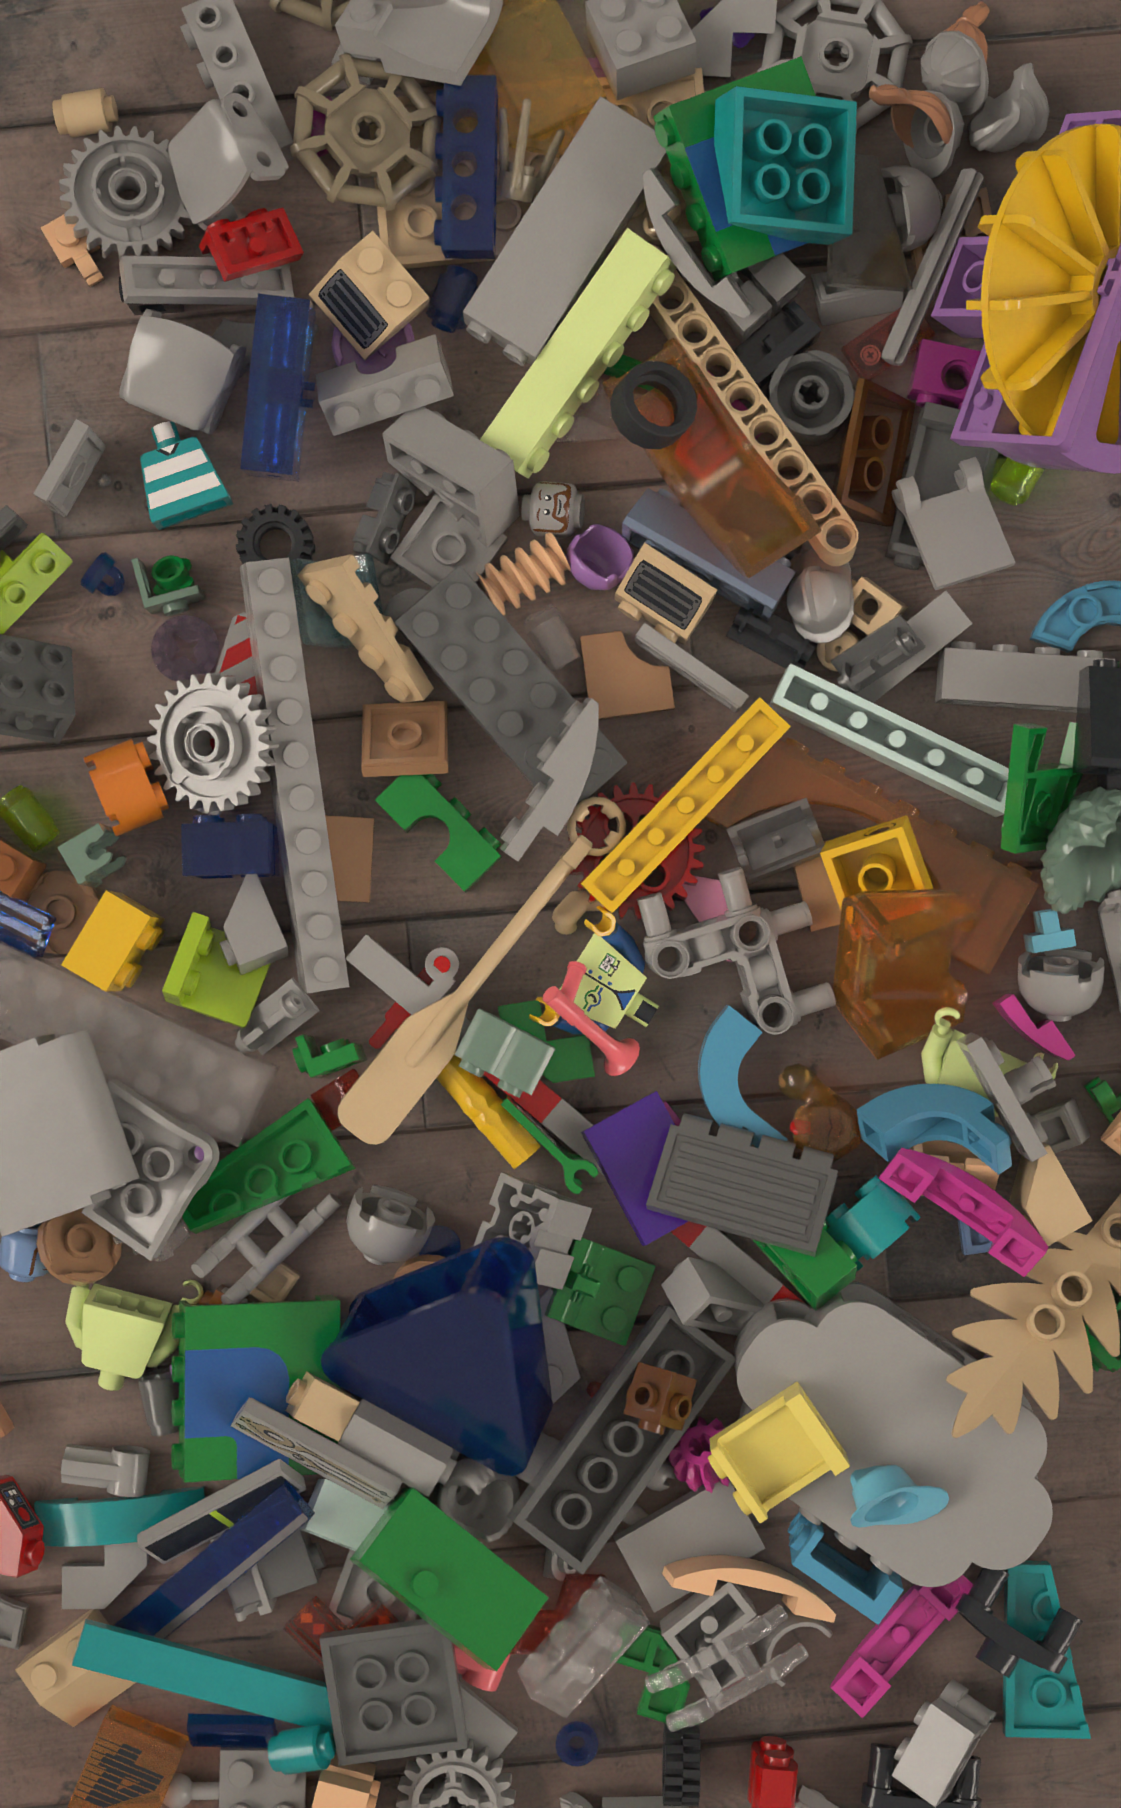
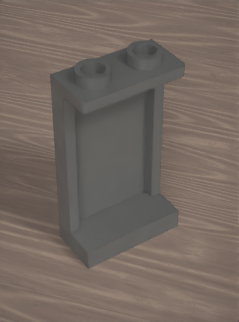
M927 401L919 414L904 479L913 476L919 489L920 500H928L960 490L956 483L954 472L960 470L958 465L960 461L976 457L982 470L984 488L988 495L998 451L987 447L960 446L952 441L950 437L960 410ZM896 508L885 557L895 559V566L909 570H918L919 565L925 567L905 516Z

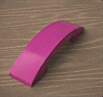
M901 1148L878 1178L914 1203L921 1195H924L992 1241L993 1243L988 1253L1023 1277L1031 1271L1049 1248L1029 1221L1001 1195L969 1173L939 1158L915 1150Z
M961 1575L949 1584L939 1587H924L914 1584L891 1607L880 1624H876L861 1641L836 1675L830 1688L863 1718L891 1687L888 1683L889 1680L945 1618L950 1621L956 1615V1605L963 1593H969L973 1584L964 1575Z

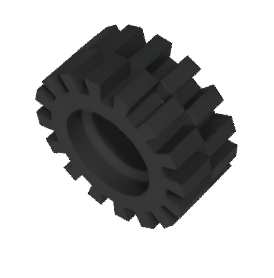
M272 504L264 505L265 509L261 511L258 508L251 511L253 515L249 519L245 517L242 520L241 524L243 527L241 531L237 530L236 538L238 539V544H236V550L240 556V561L244 564L246 562L269 560L261 554L260 541L263 535L270 530H283L290 535L292 541L291 550L285 558L289 557L292 582H294L293 578L307 564L313 562L312 553H315V544L311 529L298 512L294 509L292 511L289 510L287 506L279 504V507H273Z
M664 1724L662 1745L663 1806H699L701 1778L699 1724Z

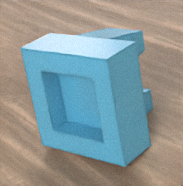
M1051 909L1033 911L1035 932L1023 934L1026 951L1038 953L1076 946L1074 929L1060 928L1056 911Z

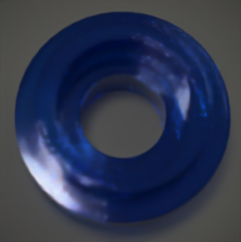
M579 1721L564 1725L556 1737L558 1756L563 1762L571 1766H583L591 1762L598 1751V1737L594 1729L590 1725ZM579 1736L584 1739L585 1744L583 1747L575 1749L570 1746V1739Z

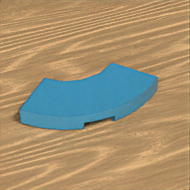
M1121 581L1093 582L1063 595L1043 613L1035 625L1029 640L1053 648H1059L1069 653L1073 650L1080 636L1089 629L1102 625L1121 627Z

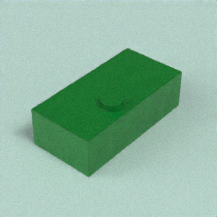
M402 1488L350 1558L354 1564L483 1668L496 1672L549 1598L414 1488Z

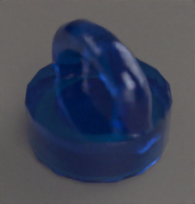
M102 552L88 568L80 581V585L92 594L98 590L106 596H117L122 592L125 580L122 572L115 567L118 561L107 552ZM108 575L114 579L112 586L104 582Z

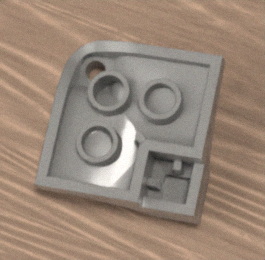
M350 0L336 22L335 27L344 53L379 58L382 61L385 73L461 86L496 26L503 0Z
M118 1079L109 1080L107 1086L140 1178L127 1182V1185L120 1188L109 1189L111 1198L84 1207L81 1213L151 1261L158 1258L196 1192L207 1183L218 1164L219 1148L216 1141L210 1135L194 1124L177 1120ZM197 1146L204 1152L202 1161L195 1157L194 1151Z

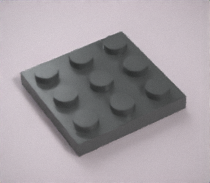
M424 1619L321 1633L319 1640L339 1766L468 1748V1735L454 1643Z

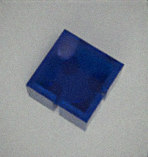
M237 814L236 822H225V818H219V815L193 816V823L181 824L182 876L193 879L233 878V875H241V878H245L247 874H257L258 878L280 877L277 827L268 822L267 817H262V814Z

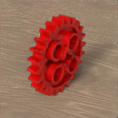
M631 782L629 792L626 795H623L618 785H615L611 801L616 803L621 809L624 818L630 823L632 831L638 824L639 817L646 816L669 791L665 790L659 798L654 797L653 784H649L644 794H638L635 782ZM602 792L597 795V797L607 798ZM593 805L588 806L589 819H584L583 822L576 821V826L582 830V833H577V836L583 835L593 843L592 848L606 846L604 839L610 833L608 822L611 819L600 811L601 805L598 808ZM694 828L656 867L663 875V883L660 886L649 887L642 882L618 907V917L620 920L624 918L629 909L633 910L636 921H640L642 916L637 899L649 894L660 892L665 908L669 911L675 908L672 899L673 895L684 901L686 900L688 894L682 886L683 883L696 886L698 880L689 872L690 870H702L704 866L702 862L693 858L694 855L701 854L705 850V846L693 844V840L701 835L702 829ZM610 853L602 856L586 855L577 868L573 869L570 875H583L584 877L577 885L578 891L585 890L581 883ZM590 895L588 902L592 904L597 900Z

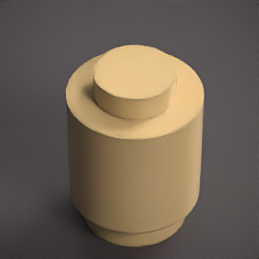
M104 88L63 94L61 99L53 100V116L60 135L69 134L74 138L98 134L99 130L110 132L113 129V122L119 119L115 98L113 95L107 96Z

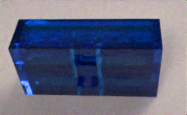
M258 293L240 469L248 476L299 482L306 408H313L314 400L307 399L308 391H315V383L309 382L316 311L309 299Z

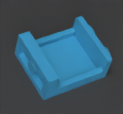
M800 1512L793 1518L787 1530L790 1534L789 1546L792 1565L879 1625L904 1591L901 1576L894 1571L891 1575H888L875 1565L867 1572L821 1539L824 1535L823 1523L819 1526L815 1525Z

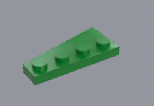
M307 1098L220 1160L207 1183L196 1192L182 1218L189 1230L197 1234L354 1170L356 1167L315 1103Z

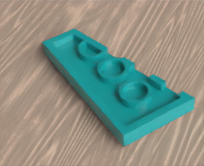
M1026 1560L1018 1566L1005 1569L1009 1577L1004 1585V1623L1036 1642L1037 1639L1042 1641L1058 1609L1061 1607L1050 1563L1048 1561ZM1070 1646L1064 1655L1068 1659L1060 1674L1048 1671L1020 1658L1010 1678L1003 1675L1002 1732L1005 1737L1091 1739L1088 1723L1083 1711L1080 1688L1073 1668Z

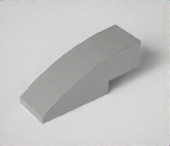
M944 591L907 621L926 647L858 693L851 689L855 695L874 703L973 624L947 591Z

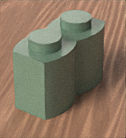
M479 1008L454 1055L462 1059L459 1067L481 1078L485 1071L500 1079L497 1084L499 1088L520 1098L523 1091L532 1095L555 1051V1047Z

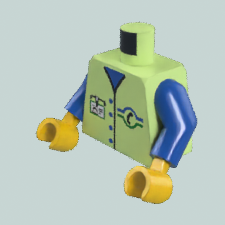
M599 905L596 908L602 912V920L596 925H593L587 919L584 921L586 927L594 932L577 960V962L584 964L587 970L582 977L574 1003L604 1031H607L609 1027L616 1029L624 1014L647 1027L659 1005L638 993L647 979L643 975L645 961L634 938L615 921V917L609 911ZM543 997L536 998V1001L545 1005V1011L540 1017L530 1014L529 1018L532 1021L543 1026H553L571 1034H583L543 1001Z

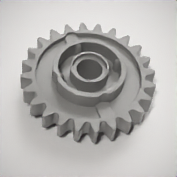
M115 126L113 137H108L105 132L99 130L98 143L84 138L85 152L75 149L71 151L72 160L75 164L64 163V175L68 178L59 180L60 191L65 193L60 196L61 208L68 209L64 213L66 224H76L73 228L74 237L77 239L87 236L86 244L89 251L101 245L102 256L105 259L112 251L118 252L119 261L122 255L127 256L129 253H132L134 256H142L143 252L148 251L151 256H158V246H163L165 249L172 251L173 242L171 237L183 240L185 238V230L182 225H192V221L179 194L168 151L169 140L165 139L161 143L155 144L154 131H150L144 138H141L138 135L137 126H133L128 136L123 135L119 126ZM126 189L134 190L139 194L132 200H124L118 196L121 191Z
M207 673L206 676L205 674H193L190 680H178V690H166L164 692L168 703L155 705V708L161 714V718L149 721L157 729L156 735L147 737V741L157 746V750L149 755V759L159 760L161 764L154 772L155 775H166L167 781L163 788L165 790L177 788L175 800L177 802L189 800L190 809L204 808L205 812H214L219 809L220 811L233 810L234 805L248 804V796L261 793L257 782H268L271 779L265 772V767L274 766L277 763L268 754L269 750L279 748V744L269 740V735L277 730V726L265 723V719L272 712L271 709L259 710L258 705L261 702L262 695L248 696L250 684H236V676L233 675L221 677L220 673ZM211 735L214 737L215 740L214 750L210 745Z

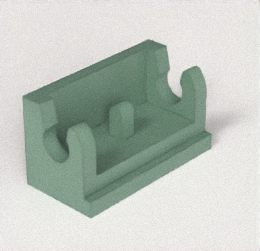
M100 823L57 847L79 885L94 888L103 884L101 881L103 878L122 868L127 860L126 856L117 857L114 862L109 863L113 854L105 848L113 846L120 839V836H115L112 827Z

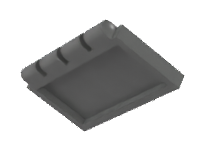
M687 1113L683 1114L679 1126L671 1124L646 1203L648 1210L815 1257L838 1177V1170L831 1169L834 1154L804 1146L801 1159L798 1160L793 1158L796 1149L795 1143L762 1135L759 1148L751 1147L755 1132L723 1123L720 1124L717 1137L710 1135L713 1126L712 1120Z

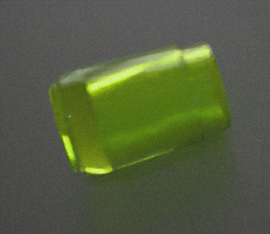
M1007 457L991 481V491L997 498L1009 505L1017 506L1018 504H1023L1030 497L1046 468L1027 466Z
M19 785L0 799V818L23 844L28 845L33 852L42 849L60 833V830L54 824V819L28 787Z

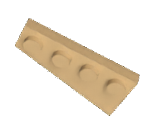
M349 554L307 564L297 576L306 586L305 589L308 596L314 602L320 604L333 619L332 623L335 629L351 641L359 651L358 654L361 661L373 669L385 683L384 687L388 694L400 701V703L425 700L434 688L410 648L398 644L395 636L398 628L392 618L379 613L374 604V601L379 596L371 583L364 582L362 584L355 571L360 565L354 555Z

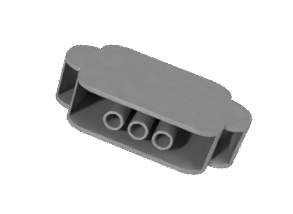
M851 1282L817 1311L812 1306L798 1300H774L766 1303L740 1331L734 1345L737 1383L744 1400L741 1405L739 1419L798 1381L846 1451L850 1467L837 1476L831 1470L788 1497V1499L799 1505V1512L813 1524L819 1526L823 1522L835 1530V1537L846 1547L852 1550L860 1547L870 1554L871 1562L881 1571L888 1575H891L894 1571L909 1582L919 1586L939 1587L958 1579L972 1562L992 1570H1004L1018 1566L1034 1553L1045 1538L1051 1526L1053 1510L1050 1497L1045 1487L1038 1480L1037 1473L1046 1458L1047 1437L1044 1427L1033 1413L1024 1394L1022 1395L1018 1421L1012 1434H1006L991 1415L977 1428L959 1438H953L951 1435L953 1424L967 1394L948 1384L946 1377L957 1369L978 1360L883 1294L866 1284ZM897 1465L904 1469L917 1486L940 1487L947 1491L949 1501L946 1507L938 1514L926 1520L911 1524L873 1525L858 1528L852 1526L850 1521L853 1513L857 1510L852 1495L851 1474L855 1470L872 1466Z

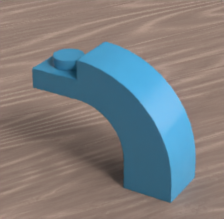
M726 1005L709 1027L700 1049L698 1081L703 1101L719 1127L723 1123L741 1129L744 1126L748 1131L755 1132L752 1144L759 1148L762 1135L787 1141L786 1137L755 1114L746 1105L740 1094L738 1071L741 1061L762 1034V1031L731 1006Z
M946 1084L910 1085L886 1092L857 1109L861 1139L887 1162L891 1161L901 1148L909 1149L923 1142L943 1140L964 1146L998 1175L1012 1166L1011 1138L1002 1125L995 1123L994 1104L985 1097L968 1089Z

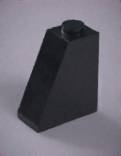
M1093 660V666H1087L1079 672L1073 773L1108 776L1121 774V668H1119V661Z

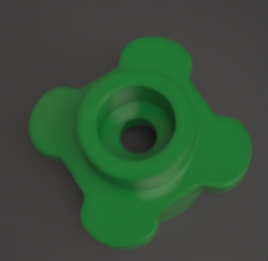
M174 555L159 559L154 564L151 572L156 582V586L153 589L154 594L158 596L194 586V580L189 573V570L192 568L190 560Z

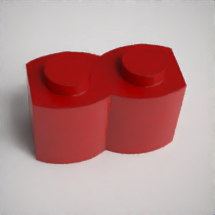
M764 1736L761 1737L760 1741L752 1743L747 1800L751 1804V1808H795L798 1764L794 1760L793 1748L786 1744V1740L780 1737Z

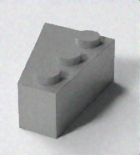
M424 406L405 412L383 432L388 463L425 495L428 496L434 491L451 506L447 514L457 522L464 517L481 532L477 540L487 548L520 517L514 462L503 450H495L480 441L471 431L460 429L447 421L439 412L430 411Z

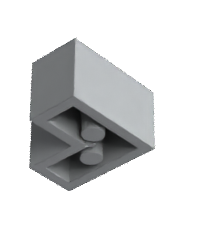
M717 1580L713 1596L694 1593L660 1620L662 1636L715 1704L750 1677L746 1661L728 1638L757 1615L753 1601L739 1584Z

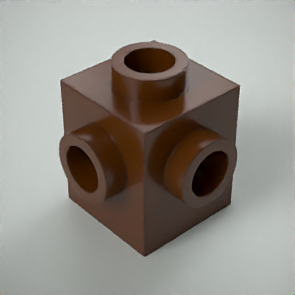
M638 1362L633 1381L627 1391V1402L623 1414L639 1418L638 1428L663 1435L665 1427L683 1431L685 1420L691 1412V1399L697 1380Z

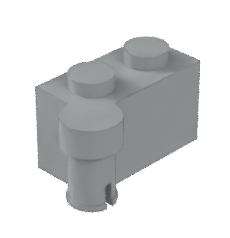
M955 1679L948 1683L938 1699L932 1703L928 1700L924 1702L913 1721L918 1725L917 1730L912 1738L907 1736L902 1741L894 1755V1758L899 1763L891 1776L934 1807L938 1806L950 1795L980 1740L978 1736H982L991 1724L989 1721H992L996 1715L995 1711H991L968 1695V1689Z

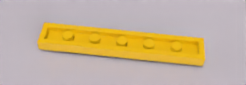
M759 697L590 873L581 885L612 914L791 726Z

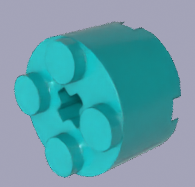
M877 1175L872 1177L854 1193L859 1199L850 1208L845 1203L839 1205L826 1216L825 1220L828 1227L826 1232L836 1243L841 1240L847 1244L857 1258L855 1262L857 1265L856 1272L864 1267L859 1261L862 1256L866 1260L874 1259L910 1228L905 1222L907 1218L912 1223L921 1218L902 1194L878 1179Z

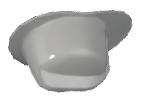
M812 548L796 561L792 569L796 573L789 585L787 607L796 630L805 639L808 638L814 643H829L843 635L849 628L854 616L851 568L849 562L842 566L826 564Z

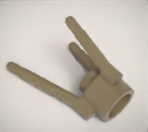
M526 98L523 100L515 161L510 163V166L507 109L505 107L499 109L500 172L497 185L502 186L500 197L532 203L535 193H539L545 184L546 177L560 148L559 146L565 132L563 129L557 130L539 172L534 177L535 168L524 165L531 110V100Z

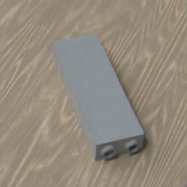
M599 97L463 311L464 323L468 325L466 330L473 337L486 344L489 340L497 343L504 348L502 353L520 366H524L526 362L530 365L534 363L601 267L645 198L643 173L649 168L655 167L661 172L669 160L665 148L659 144L654 129L603 97Z

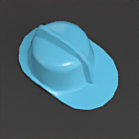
M897 1465L872 1466L855 1470L851 1474L852 1495L857 1510L853 1513L850 1521L852 1526L858 1528L873 1525L911 1524L926 1520L938 1514L946 1507L949 1501L947 1491L940 1487L917 1486L904 1469Z

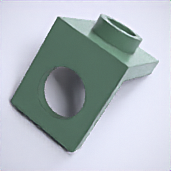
M139 558L131 559L144 608L151 614L163 611L165 616L177 615L188 611V604L206 599L204 591L199 585L153 597L144 563Z

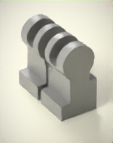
M783 253L739 270L750 279L745 283L738 277L737 272L730 274L756 309L747 317L742 318L732 314L701 294L730 325L733 334L741 343L771 319L772 312L776 315L804 289L806 276Z

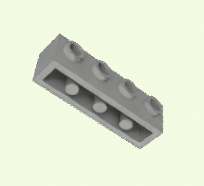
M199 0L182 7L181 9L187 23L180 26L189 50L192 51L198 48L203 62L196 64L206 89L214 86L219 99H222L230 92L244 96L252 104L259 117L275 137L286 162L294 159L289 149L293 144L292 136L234 1ZM258 156V161L263 166H267L265 160Z

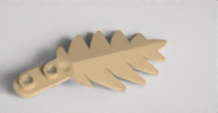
M1121 1194L1087 1235L1073 1232L1057 1241V1243L1068 1250H1047L1046 1254L1026 1275L1040 1284L1001 1283L973 1288L970 1291L971 1297L1013 1319L985 1320L955 1328L952 1331L953 1337L991 1356L967 1364L946 1377L948 1384L967 1394L953 1424L951 1432L953 1438H959L977 1428L991 1415L1006 1434H1012L1021 1409L1023 1385L1047 1417L1051 1420L1056 1419L1059 1408V1377L1055 1355L1083 1392L1086 1394L1093 1391V1367L1084 1322L1112 1357H1117L1120 1354L1118 1314L1111 1286L1121 1296V1240H1116L1111 1236L1110 1227L1118 1226L1121 1228Z

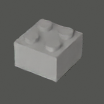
M677 0L585 1L586 34L617 101L695 74L697 42Z

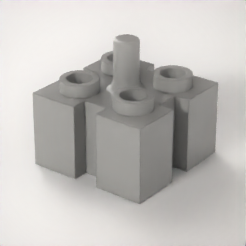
M501 1172L489 1203L496 1207L491 1222L482 1221L471 1253L492 1264L506 1267V1271L528 1282L562 1290L574 1257L567 1252L573 1239L581 1241L593 1208L569 1197L559 1195L556 1191L535 1181Z

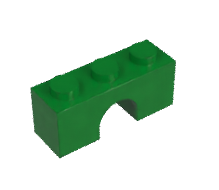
M433 774L399 776L375 801L407 833L418 822L427 818L438 819L447 825L450 841L446 850L435 862L466 893L502 858L496 851L501 846V843L485 827L477 832L466 821L472 814L456 797H453L448 802L437 791L442 783Z

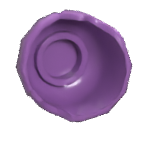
M593 524L582 534L576 535L567 548L566 559L571 569L570 572L577 582L590 590H610L620 584L634 561V551L626 538L614 529L600 524Z

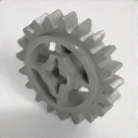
M469 1739L467 1749L432 1753L431 1755H417L416 1762L408 1761L404 1771L406 1776H401L398 1790L402 1793L398 1795L396 1807L514 1808L511 1804L515 1802L516 1790L509 1788L512 1782V1773L500 1774L503 1759L498 1758L489 1762L490 1747L486 1746L480 1753H474V1741ZM446 1773L444 1779L434 1783L433 1789H424L431 1779Z

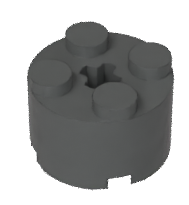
M811 350L792 355L779 364L771 378L766 398L800 446L815 447L834 437L842 428L853 406L854 388L846 366L838 358L824 351ZM808 392L815 395L814 402L810 405L803 402V398L807 396Z

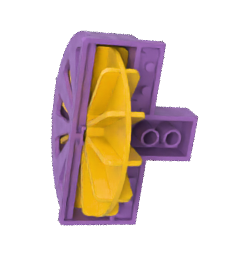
M1121 110L1066 114L1059 135L1049 140L1037 151L1024 152L1017 158L1015 166L1018 174L1005 194L997 215H984L979 221L978 228L988 236L959 237L931 317L962 338H984V345L950 437L952 441L960 446L994 448L1006 457L1031 467L1116 474L1121 473Z

